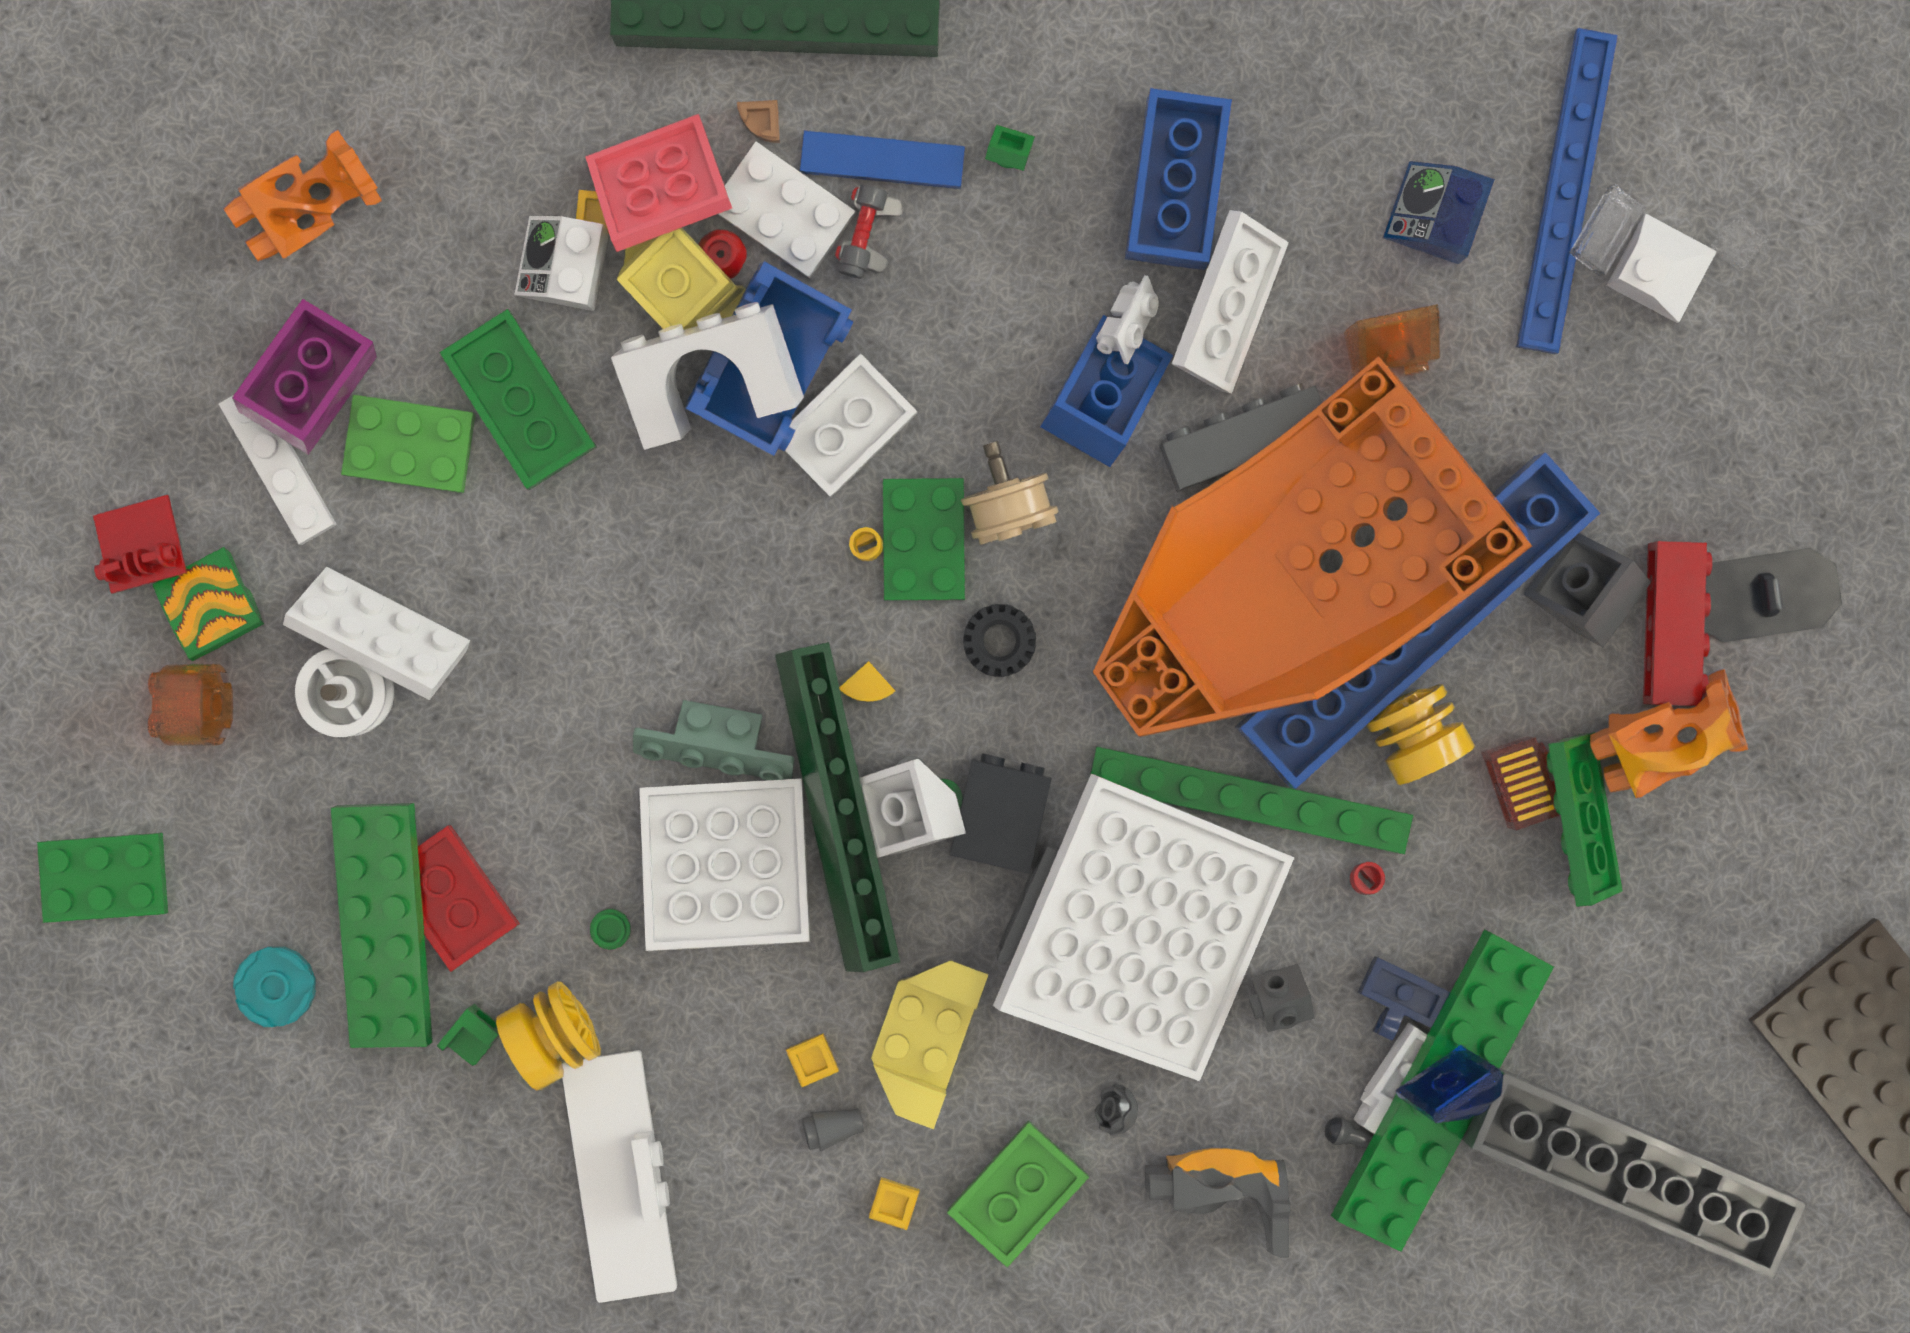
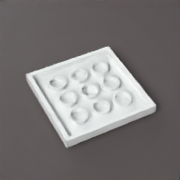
M802 778L640 788L646 951L810 942Z

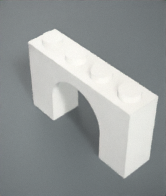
M753 302L736 308V315L722 319L720 313H715L698 319L696 321L698 326L684 330L682 324H677L660 330L658 332L660 337L646 341L644 335H639L621 342L622 348L611 359L644 450L681 440L691 430L676 385V369L682 355L691 351L711 350L729 358L738 367L747 386L757 418L797 407L804 396L773 304L760 308L758 302Z

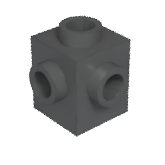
M1298 964L1278 970H1269L1251 978L1255 994L1248 996L1249 1003L1255 1019L1263 1018L1268 1033L1278 1029H1289L1298 1023L1315 1019L1311 995Z

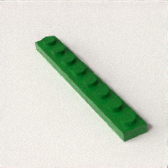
M1098 746L1095 749L1090 775L1094 774L1159 802L1405 854L1413 819V815Z

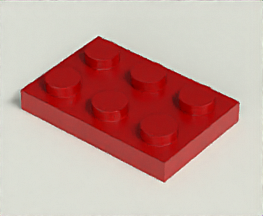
M451 825L446 826L418 846L424 935L449 971L452 972L520 923Z

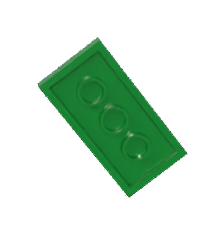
M506 309L439 352L527 490H531L597 448L509 309Z
M1595 732L1578 734L1548 744L1547 766L1550 773L1554 775L1556 787L1554 806L1556 812L1561 815L1563 827L1561 846L1564 854L1568 856L1570 867L1568 887L1570 893L1575 896L1576 907L1592 906L1623 891L1600 760L1595 758L1590 746V735Z

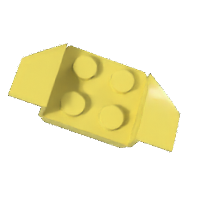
M683 228L626 248L624 266L617 277V281L662 329L677 324H682L684 330L698 326L696 322L698 319L715 313H720L722 319L733 315L746 290L743 286L735 285Z
M948 961L912 977L898 980L871 1057L879 1080L897 1116L934 1129L946 1096L948 1082L974 1009H977L989 974L954 961Z

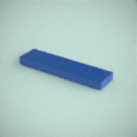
M804 131L800 172L811 175L961 189L965 146Z

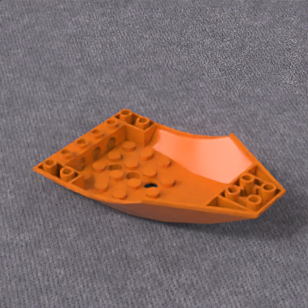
M1378 356L1270 445L1212 485L1177 506L1171 507L1093 673L1139 737L1317 700L1367 670L1427 629L1526 552L1532 545L1514 519L1422 405ZM1395 500H1405L1407 503L1406 515L1398 521L1390 520L1387 515L1389 505ZM1363 526H1372L1375 531L1373 542L1366 547L1357 546L1355 542L1356 532ZM1328 550L1339 551L1343 558L1340 569L1334 573L1323 571L1320 565L1322 555Z

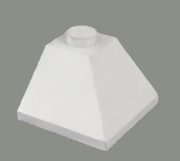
M1644 214L1606 286L1679 323L1717 251L1650 215Z

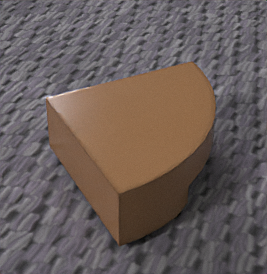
M777 100L737 102L741 120L751 133L753 132L754 135H758V138L764 141L780 143Z

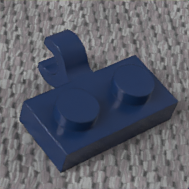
M1374 956L1357 992L1386 1006L1385 1010L1380 1014L1373 1032L1391 1041L1395 1038L1404 1015L1431 1028L1450 994L1449 991Z

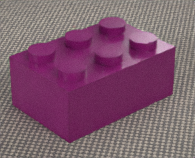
M302 299L233 395L232 399L235 406L242 415L309 455L377 358L373 341Z

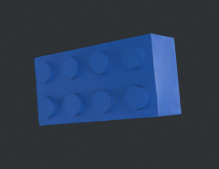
M1150 88L1143 122L1125 252L1126 260L1198 270L1206 269L1210 262L1232 99Z

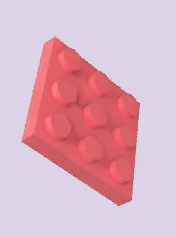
M699 114L585 157L616 252L732 209Z

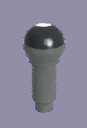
M1343 1117L1330 1119L1325 1125L1324 1131L1325 1137L1333 1145H1347L1350 1143L1367 1149L1374 1135L1354 1128Z

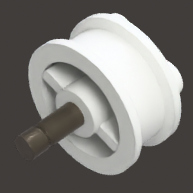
M326 649L312 656L300 670L295 685V699L301 716L316 731L332 737L357 736L372 731L385 720L393 705L394 683L331 649Z

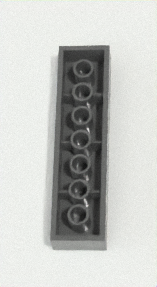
M1495 1067L1476 1113L1462 1138L1468 1146L1478 1152L1773 1279L1776 1277L1807 1203L1789 1192L1498 1067Z

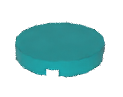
M269 946L251 953L239 965L233 979V989H235L237 998L235 1001L239 1010L250 1021L263 1027L284 1026L297 1021L309 1010L316 994V978L311 965L300 953L287 947Z

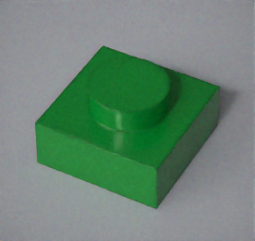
M996 125L985 159L996 162L1004 168H1015L1024 171L1035 136Z

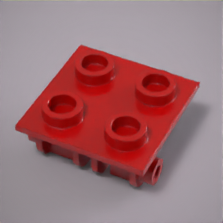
M169 495L93 515L103 557L100 560V564L95 565L94 572L99 581L105 580L108 582L111 594L187 573Z

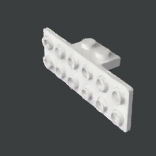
M640 1050L602 1055L591 1061L583 1058V1066L578 1069H573L564 1061L562 1063L564 1069L562 1079L596 1300L602 1303L673 1292L677 1288V1279L665 1208L670 1204L667 1182H661L659 1166H663V1151L661 1142H655L642 1053Z

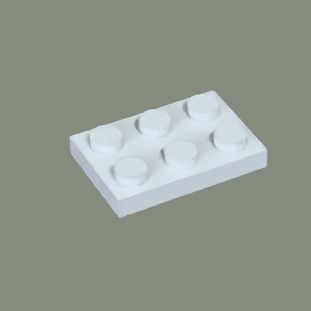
M755 142L725 185L732 209L717 215L810 279L856 212L761 144Z
M860 354L792 420L789 427L796 431L785 451L832 497L918 412Z

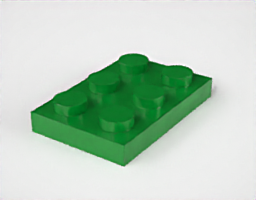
M964 478L883 479L884 601L965 600L964 506L961 502V499L964 498Z
M163 833L37 842L43 923L168 913Z

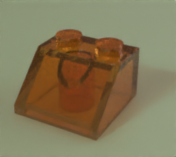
M1438 304L1358 320L1346 329L1344 336L1353 377L1378 356L1391 371L1404 369L1405 376L1429 371L1428 364L1440 358Z

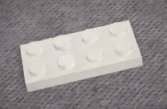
M1229 210L1172 361L1174 366L1217 390L1232 394L1289 242L1243 212Z
M328 567L321 572L288 610L283 622L284 626L428 700L432 698L464 656L470 640Z

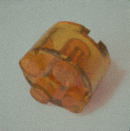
M168 664L160 672H152L148 679V689L152 696V713L148 719V731L151 737L160 738L168 746L221 745L226 739L220 737L223 728H231L233 721V689L231 683H223L220 673H227L224 667L220 664Z

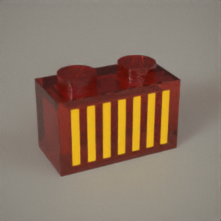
M1526 736L1481 752L1507 828L1517 831L1560 816L1554 806L1555 781L1550 780L1546 768L1548 752L1542 742L1537 743L1536 737Z

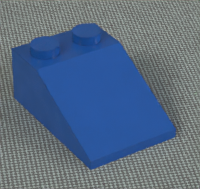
M1103 315L1040 427L1111 467L1127 445L1173 355L1144 338L1140 347L1135 349L1128 364H1124L1119 351H1112L1110 354L1102 353L1097 348L1098 342L1096 337L1107 319Z

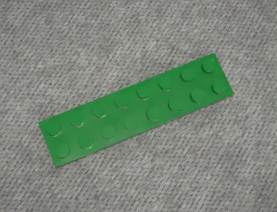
M1484 929L1431 1027L1425 1042H1423L1411 1068L1402 1081L1390 1107L1331 1214L1336 1221L1402 1252L1467 1131L1495 1067L1500 1068L1554 966Z

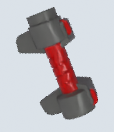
M864 184L860 185V188L857 187L853 190L851 199L854 200V209L859 213L852 240L843 241L842 246H838L835 256L840 260L839 273L862 279L863 273L866 270L875 273H881L885 270L888 259L867 246L875 217L901 216L902 203L897 199L888 197V193L885 190Z

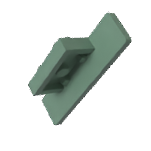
M683 700L675 734L634 728L633 752L648 760H671L680 762L690 768L709 767L719 769L728 775L746 774L760 777L765 781L792 779L795 758L793 756L756 750L762 725V714Z

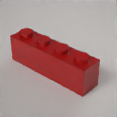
M1668 541L1648 543L1647 578L1651 583L1646 589L1643 704L1662 705L1670 702L1671 705L1697 706L1702 701V698L1707 696L1706 686L1709 684L1707 674H1703V660L1709 654L1710 639L1708 633H1704L1705 617L1709 616L1711 610V597L1709 593H1706V576H1710L1712 571V555L1710 552H1707V543Z

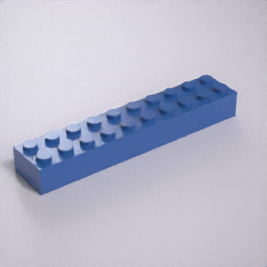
M1546 452L1530 459L1493 493L1531 543V548L1427 629L1353 679L1317 700L1248 714L1235 726L1289 787L1296 789L1600 514L1596 507Z

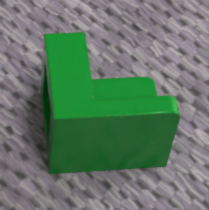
M473 1004L464 1011L437 1044V1047L442 1051L448 1047L451 1048L466 1062L474 1066L499 1037L496 1021Z

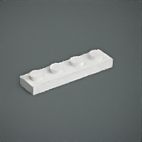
M233 396L219 403L220 408L298 544L303 545L336 526V522L292 445L239 413L232 399Z

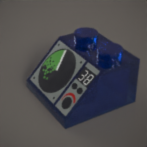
M1409 161L1383 238L1460 264L1469 255L1495 179L1458 166Z

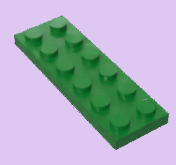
M414 803L336 805L331 807L350 1048L427 1047L433 1043L415 805Z

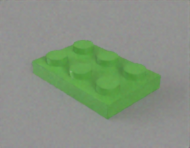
M353 395L341 475L464 493L476 414L468 411Z
M1028 1120L947 1209V1214L1001 1263L1008 1267L1085 1183L1089 1175Z

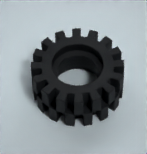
M993 604L980 609L969 620L963 636L964 650L970 663L980 672L993 677L1010 676L1021 671L1030 662L1036 648V632L1031 620L1020 609L1018 610L1007 604ZM994 625H1005L1015 635L1014 649L1006 656H993L984 646V635Z

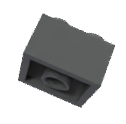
M1578 533L1548 560L1524 595L1575 633L1604 647L1650 585L1651 581L1633 560Z

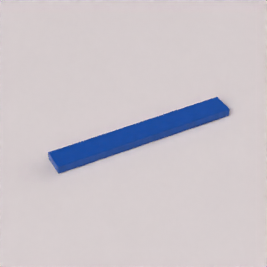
M1582 28L1575 30L1516 346L1518 348L1550 354L1559 353L1618 35Z

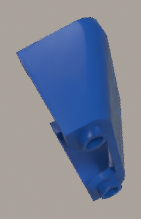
M764 261L760 263L736 308L753 302H758L760 308L773 304L804 395L828 348L832 346L835 340L842 343L849 333L854 322L848 319L852 309ZM715 351L712 352L685 404V408L773 456L778 449L785 451L796 431L789 426L797 407L757 418L747 386L738 367L723 354Z

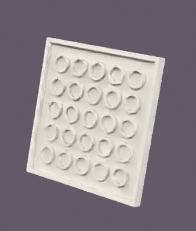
M1091 774L993 1006L999 1011L1200 1081L1294 857Z

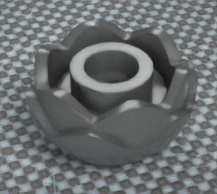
M1114 1084L1111 1088H1106L1101 1092V1103L1095 1109V1116L1099 1121V1129L1109 1133L1110 1136H1116L1125 1133L1133 1127L1138 1116V1103L1128 1088Z

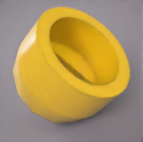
M863 527L857 529L851 535L849 547L853 555L859 560L872 561L881 554L883 540L874 529ZM877 541V546L864 552H859L858 548Z

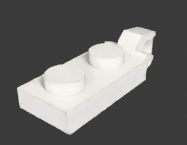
M1409 1022L1364 1089L1365 1092H1363L1360 1098L1363 1102L1354 1117V1120L1359 1125L1374 1134L1411 1068L1423 1042L1427 1038V1034Z

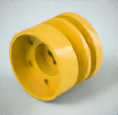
M1443 684L1425 689H1416L1396 698L1366 725L1370 732L1379 731L1386 727L1389 728L1388 731L1375 740V743L1378 747L1397 743L1399 749L1394 751L1385 762L1398 785L1410 783L1427 776L1463 757L1475 747L1463 722L1443 726L1441 720L1455 709L1452 702L1433 707L1434 703L1447 695Z
M558 981L548 986V995L544 992H538L534 995L533 1002L537 1015L525 1003H519L496 1018L498 1034L507 1054L520 1075L536 1091L542 1090L564 1076L561 1058L573 1069H578L583 1066V1057L591 1061L601 1055L600 1044L587 1011L568 987Z

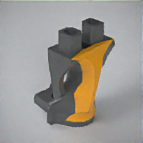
M1208 1148L1191 1151L1182 1155H1167L1166 1165H1145V1190L1149 1193V1199L1169 1200L1176 1211L1188 1214H1207L1219 1209L1227 1201L1243 1200V1196L1253 1197L1264 1225L1266 1250L1277 1257L1289 1258V1216L1291 1210L1287 1171L1283 1159L1262 1160L1245 1150Z

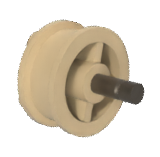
M999 441L983 445L985 455L989 458L988 465L994 484L988 486L987 490L961 499L963 506L970 507L976 529L971 532L973 539L978 538L980 544L995 540L1002 541L1023 534V530L1032 527L1036 529L1057 522L1054 514L1059 512L1057 506H1050L1043 483L1049 479L1047 473L1023 479L1018 477L1010 479L1004 458L1001 455L1002 451Z

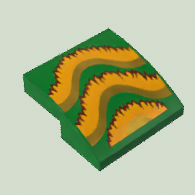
M225 547L186 566V574L152 584L173 632L187 657L192 662L264 624L251 591L244 586L234 559Z

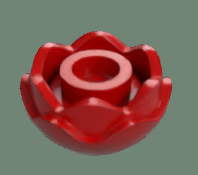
M713 230L704 235L698 243L700 248L730 279L739 274L747 259V251L740 237L729 230ZM719 251H724L725 253L722 258L717 256Z

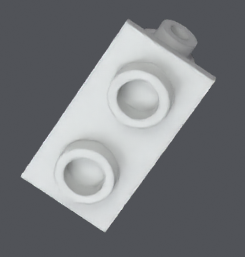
M1144 275L1140 284L1129 282L1128 285H1124L1121 288L1111 309L1113 316L1121 318L1107 317L1096 337L1099 351L1105 354L1119 351L1124 364L1129 363L1135 349L1140 347L1143 333L1150 319L1156 315L1158 310V296L1155 294L1148 276Z

